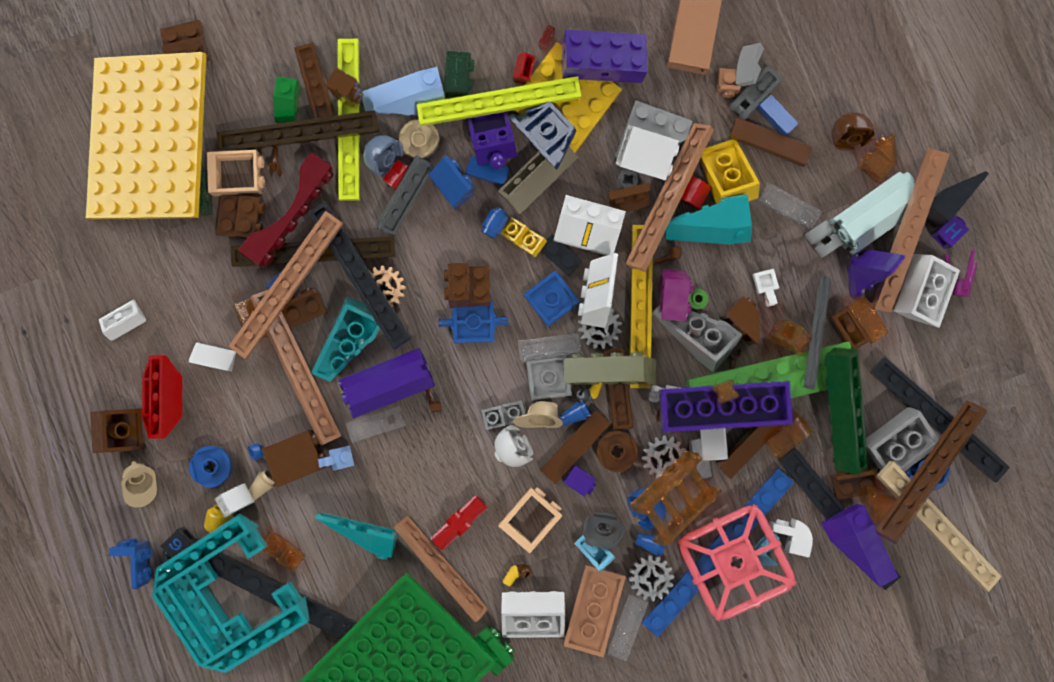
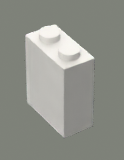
M628 124L616 164L626 169L666 180L672 171L673 165L671 163L673 157L679 151V140Z

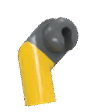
M602 383L591 385V387L586 389H580L577 392V398L585 402L596 399Z

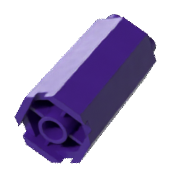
M420 348L338 380L341 390L345 392L341 394L345 405H350L349 410L353 419L435 387L433 377Z

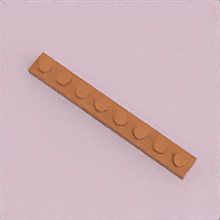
M693 124L672 167L671 174L668 175L625 263L629 268L646 272L714 131L710 125Z
M931 148L927 149L890 252L903 254L906 258L892 275L879 283L871 307L876 310L891 313L893 311L947 164L949 153Z
M327 211L324 212L230 343L229 348L244 359H248L344 225L341 221Z
M268 290L250 297L255 308ZM280 312L268 329L267 334L322 446L341 437V434L282 312Z

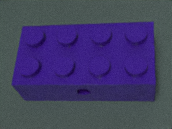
M565 30L562 39V79L578 76L579 80L643 82L648 72L647 38L645 34Z

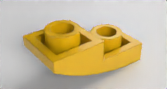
M511 217L500 233L533 257L538 255L547 242L545 238L533 232L513 217Z

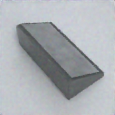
M701 437L688 439L687 446L693 480L699 481L714 477L711 460L704 461L702 458Z

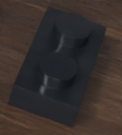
M551 234L540 252L569 277L582 260L563 243L554 241L555 236Z

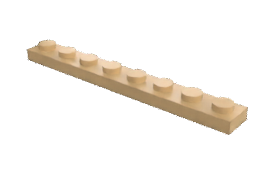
M889 461L876 476L897 499L911 480L893 461ZM927 498L915 518L984 591L989 592L1002 576Z

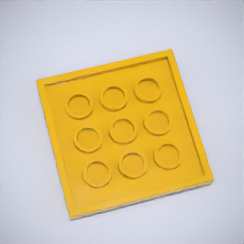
M556 42L532 74L530 81L525 85L562 79L561 44ZM579 80L581 99L552 103L576 129V133L569 145L574 153L577 152L622 91V88L612 81ZM529 108L518 109L513 111L518 115H521L526 113V110Z

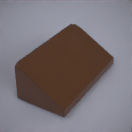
M849 306L827 317L843 343L850 341L851 349H858L870 341Z

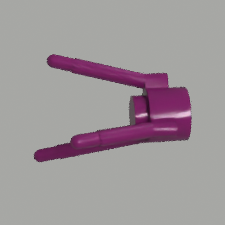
M975 249L971 250L965 279L956 280L952 292L953 296H970L971 285L977 267V262H974ZM945 254V262L950 264L949 255Z

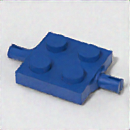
M491 301V306L453 307L451 319H438L439 327H451L453 343L495 342L494 331L496 325H508V317H496L494 301Z

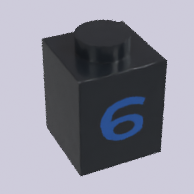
M183 526L178 528L160 547L163 549V554L168 559H171L198 540Z

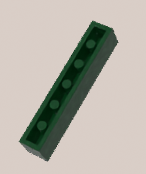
M834 347L824 357V365L827 372L826 385L828 386L829 394L827 403L830 406L829 423L832 427L831 443L834 449L833 462L835 463V471L859 475L868 467L858 349Z

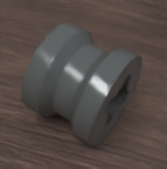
M630 169L623 170L617 179L619 189L636 186L639 180L637 173Z

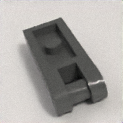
M767 66L759 74L756 83L749 85L729 106V109L732 112L738 113L740 119L745 120L782 81V78ZM743 101L749 105L747 109L740 105Z

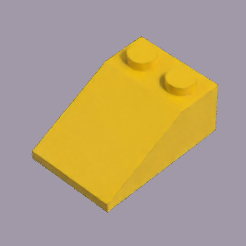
M732 139L705 148L700 162L708 185L712 187L710 190L716 204L720 203V199L746 194L749 201L758 199L760 182L736 140Z

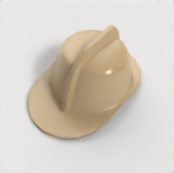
M545 401L532 404L526 415L513 419V423L516 426L523 428H558L563 424L558 418L557 404Z
M132 461V464L122 474L123 498L125 503L131 507H143L152 502L157 494L156 475L150 467Z

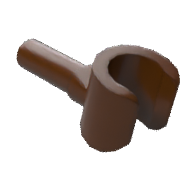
M273 148V160L267 166L271 177H273L275 171H277L279 177L282 175V170L278 163V148Z
M670 248V255L655 259V264L667 260L680 259L682 256L681 248Z
M738 349L737 357L733 356L732 352L728 356L730 359L729 370L735 369L736 360L742 355L741 349Z
M431 389L425 390L430 410L434 413L441 412V401H434Z

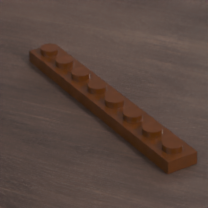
M968 400L964 403L877 527L876 534L894 544L898 542L986 415L987 410Z

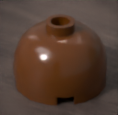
M857 112L843 114L834 123L832 128L833 143L837 149L842 151L854 150L853 146L859 144L863 147L875 137L874 127L870 119L864 114Z

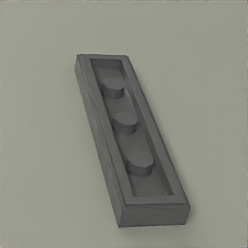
M416 155L376 223V227L392 236L395 235L428 179L429 173L434 169V165Z

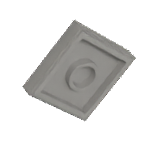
M567 355L526 360L531 401L572 396L571 385L564 383V358H567Z

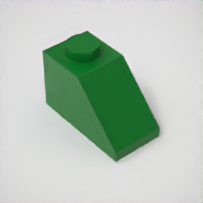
M276 76L273 95L274 119L276 123L294 122L297 119L302 87L297 79Z

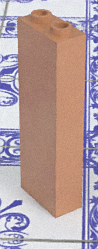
M679 0L666 68L703 75L707 74L722 0Z

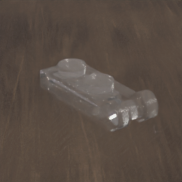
M401 406L346 423L351 442L354 443L406 426V421L403 420L401 412H403ZM393 415L395 423L390 424L388 416Z

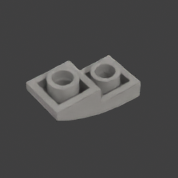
M761 43L743 46L737 65V86L756 83L761 71L758 62L764 50Z
M524 400L481 410L486 430L513 424V419L527 414Z

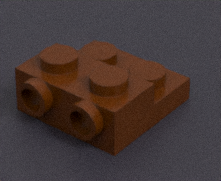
M200 20L160 29L163 41V54L203 52L206 54V62L210 61Z
M221 195L216 235L247 239L251 233L263 230V224L261 223V215L265 213V203H263V200L260 197Z
M448 264V269L444 270V282H448V288H444V298L449 301L450 308L491 306L489 265Z

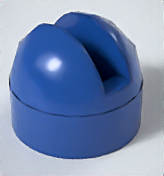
M260 443L248 446V452L253 461L264 456L261 450L263 445Z

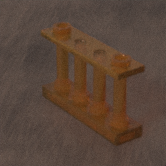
M685 451L630 504L634 512L647 514L658 530L659 534L653 539L654 543L665 547L673 543L675 538L710 503H713L722 492L721 488L707 486L696 467L702 461L699 453ZM688 473H690L701 490V493L694 499L682 482ZM674 487L677 488L687 504L680 513L668 496ZM660 500L673 518L666 527L654 510V506Z

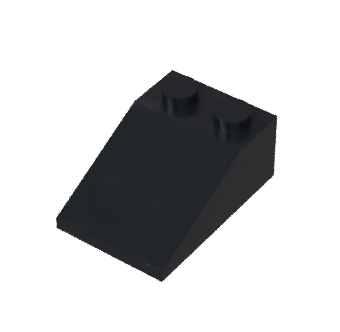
M987 171L982 172L936 193L926 221L934 228L950 222L989 173Z

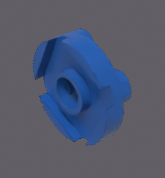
M217 446L202 447L194 453L195 455L190 460L189 472L192 479L204 487L219 486L230 478L232 474V460L224 448ZM208 461L215 463L214 472L206 469V466L209 465Z

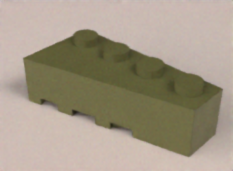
M631 352V356H623V353H611V357H603V354H591V357L584 358L583 354H573L572 358H564V383L599 385V383L618 385L619 382H622V384H639V382L656 384V359L643 356V352Z

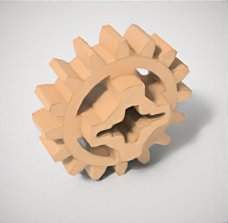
M381 266L380 271L374 267L372 275L374 278L383 275L381 279L377 280L379 286H384L386 283V286L391 290H384L383 292L386 297L394 296L389 300L394 308L393 303L400 304L401 302L398 298L405 297L401 293V290L406 289V286L401 285L405 280L404 278L398 279L400 273L396 271L393 274L392 267H389L387 271L384 266ZM392 278L396 281L397 289L393 288L391 284Z

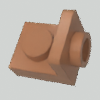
M720 68L718 70L717 94H721L725 98H732L738 95L741 86L736 85L737 69Z

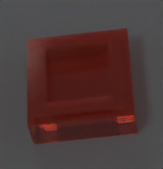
M547 26L539 40V49L546 52L555 35V28L553 26Z

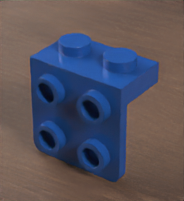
M128 538L117 542V545L109 548V557L131 556L132 589H138L149 583L152 579V568L149 567L152 549L149 546V541H137V538Z

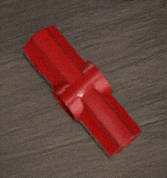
M475 495L446 520V524L431 537V540L443 551L458 536L460 537L473 525L472 522L488 507Z

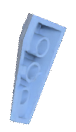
M437 67L418 71L362 91L364 94L362 100L365 112L375 110L381 114L418 115L417 104L445 100Z

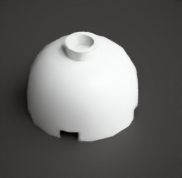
M509 425L504 428L495 439V457L499 462H503L510 467L523 466L532 461L533 458H530V456L534 455L525 435L521 437L518 433L520 429L515 425Z

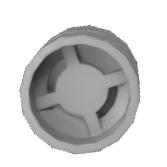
M827 220L804 235L810 244H815V251L820 258L828 255L843 244L840 237L832 233L833 228ZM827 236L829 241L823 244L820 240Z

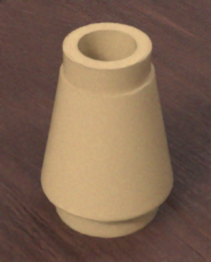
M264 470L258 473L249 488V492L254 500H257L275 486L271 472Z

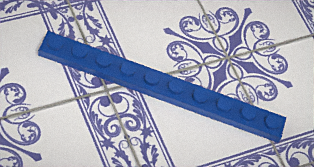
M777 468L743 507L753 506V504L758 505V508L766 515L794 482ZM750 514L726 525L723 530L729 542L743 536ZM755 516L754 521H753V523H752L750 532H751V531L756 527V525L759 523L758 520H757V518H756V516ZM720 534L706 549L713 550L724 545ZM702 553L695 561L701 576L716 569L710 555ZM689 569L669 590V594H666L642 621V624L657 637L699 591L697 585H694L692 582L694 579Z

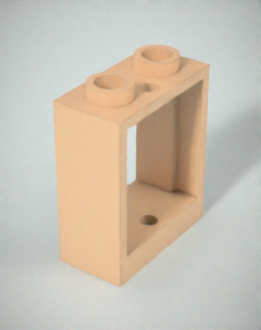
M257 150L207 152L208 193L213 196L262 194V188H265V179L261 168H264V157ZM253 160L254 187L222 188L221 161Z
M530 487L498 525L528 553L533 551L563 516L560 512L562 508L553 500L549 503L544 498L546 494L538 487L535 490ZM531 496L554 515L532 542L509 522Z

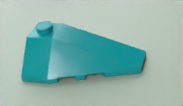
M748 195L725 197L720 199V203L710 207L705 205L702 207V210L695 213L687 212L672 218L665 230V239L730 245L751 242L752 223Z
M348 296L346 297L311 374L330 382L368 343L375 339L380 328L364 303Z
M322 512L316 514L315 518L370 553L376 554V558L387 560L388 557L391 558L394 555L398 539V533L394 529Z

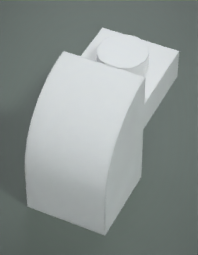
M245 483L221 494L215 499L224 517L234 514L255 502Z
M791 518L790 526H788V521L777 519L776 522H769L773 532L788 535L785 551L810 557L813 538L810 529L804 523L794 518Z

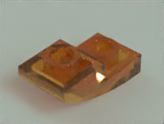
M864 296L849 305L869 337L871 344L888 334L882 319Z
M799 416L793 421V424L787 425L768 440L766 444L775 456L780 459L812 434L813 431Z
M272 530L264 539L268 546L261 550L293 573L306 556L300 549Z

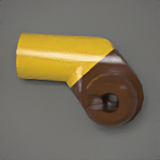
M527 564L513 565L502 582L511 587L516 578H529L532 575V570Z

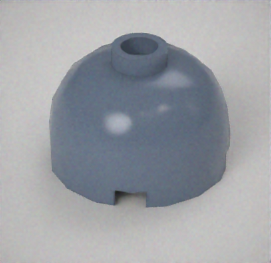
M387 135L376 136L365 145L364 163L373 174L378 177H384L396 163L399 156H403V146L401 142Z

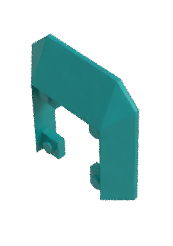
M241 514L157 567L152 591L153 599L196 664L200 667L227 673L310 621L306 597L300 596L291 581L272 593L281 611L254 628L251 627L242 612L229 619L207 585L216 580L218 575L208 559L236 541L248 559L268 546L256 529L259 525Z

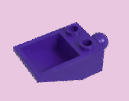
M507 111L467 118L477 165L490 163L492 168L499 170L505 166L506 159L517 157Z

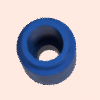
M498 207L495 210L491 209L481 225L483 227L481 232L495 239L496 236L500 235L508 221L507 213Z

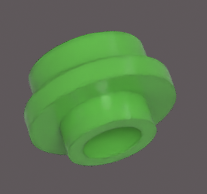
M695 289L692 294H689L688 302H691L692 308L702 309L708 303V295L702 289ZM696 295L701 296L702 301L700 303L695 301Z

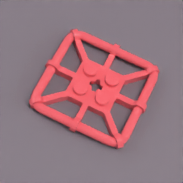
M758 505L745 506L719 519L716 517L713 519V522L687 533L682 539H679L678 544H680L681 554L694 579L692 582L694 585H697L711 615L719 622L720 620L730 619L753 607L757 609L761 607L760 604L788 592L796 585L793 570L780 547L781 542L776 539L764 513L758 508ZM750 514L743 536L729 542L722 526ZM755 516L769 542L768 545L754 551L748 539ZM717 529L724 545L709 550L690 542ZM688 548L710 555L716 569L701 576ZM772 549L786 578L764 570L757 556ZM736 556L737 559L741 558L743 561L740 563L741 567L738 569L736 566L732 567L730 564L731 562H733L732 557ZM717 574L720 575L725 586L718 609L704 583V580ZM765 575L784 582V584L756 596L749 580ZM744 583L751 599L723 611L730 589Z

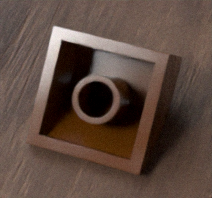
M743 296L735 300L719 318L743 334L741 339L748 345H753L760 341L759 310L751 298Z
M141 408L90 412L93 453L143 449Z

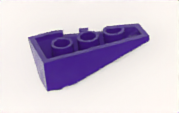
M863 250L853 254L849 259L851 263L847 267L850 296L853 299L860 297L865 292L864 288L870 290L877 282L880 283L892 275L906 257L903 254Z
M856 503L821 522L829 540L879 587L898 578L880 536L876 534V527L864 505Z

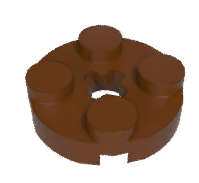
M611 431L598 441L596 454L600 464L607 470L623 472L631 468L638 455V447L635 440L627 433ZM616 445L618 448L623 449L620 457H616L615 454L612 455L611 453Z

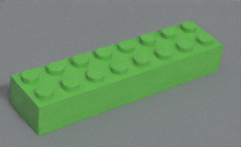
M850 341L821 348L817 381L814 389H806L803 386L809 351L685 380L686 387L790 381L791 398L828 390L826 385L827 372L824 365L825 354L834 347L851 349Z

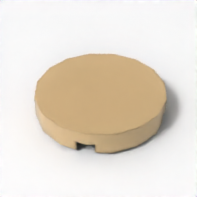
M415 119L405 124L400 131L399 142L403 146V152L412 159L416 155L423 159H428L435 154L439 147L438 131L433 124L420 126L419 120Z

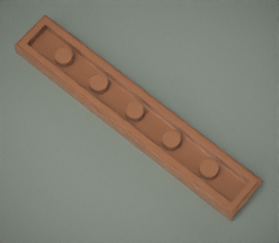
M407 515L393 528L476 623L488 610L487 606Z

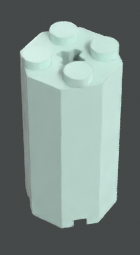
M898 172L828 221L830 225L834 224L832 233L837 234L843 241L841 245L843 248L850 247L852 250L849 252L853 255L902 221L915 185L914 178L910 173L906 172L903 174Z

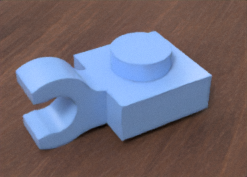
M350 446L329 450L330 457L318 459L319 467L332 465L333 471L354 466Z

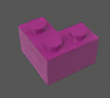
M661 269L659 286L661 292L659 313L661 320L686 321L687 314L690 315L691 302H688L689 294L693 293V282H691V278L688 277L686 271Z

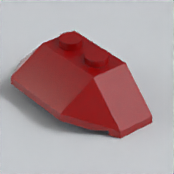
M149 355L148 363L142 376V420L148 439H165L182 418L183 376L166 355Z

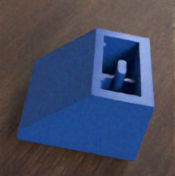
M446 155L429 173V177L453 209L456 210L474 196V187L466 174L462 176V171L454 158L450 160Z

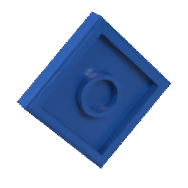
M556 270L523 294L547 327L580 303Z

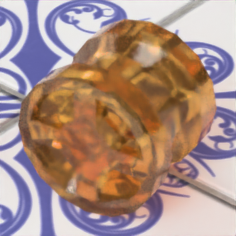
M733 379L712 387L713 391L717 392L718 403L739 396L738 392L733 388Z

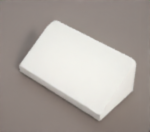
M134 299L99 319L103 334L111 341L146 322L145 316Z
M196 343L189 362L232 371L236 352Z
M725 428L700 430L703 460L728 459Z

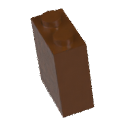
M312 430L304 431L262 449L277 488L327 468L326 466L319 467L318 459L326 458V455L323 451L320 452L318 447L320 443L315 432L313 433Z

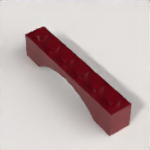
M312 152L299 168V188L289 210L270 227L251 233L238 250L243 257L261 269L265 265L268 266L274 257L273 253L284 245L287 234L295 230L298 225V219L307 214L310 208L309 204L313 199L316 200L320 196L323 185L325 183L328 184L333 178L332 165Z

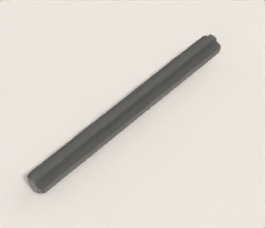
M824 276L819 280L803 385L806 389H814L817 381L831 278Z

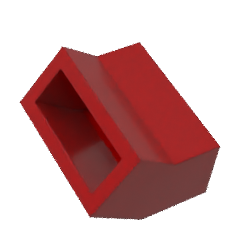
M527 52L518 54L513 82L525 84V82L530 81L535 56ZM527 62L525 73L523 75L525 63Z
M397 160L382 180L396 191L409 167Z
M692 176L680 201L693 209H700L712 187Z

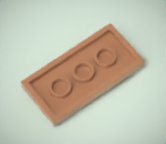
M585 564L563 646L604 657L625 582V575L605 569L600 572L596 567Z

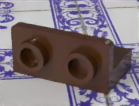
M645 183L610 191L607 195L609 207L626 212L650 207V184Z
M311 287L300 291L301 295L294 298L292 296L285 305L282 313L290 329L328 313L318 290H312Z
M868 465L859 475L837 471V474L831 475L834 496L841 500L878 493L874 474H877V469H872Z

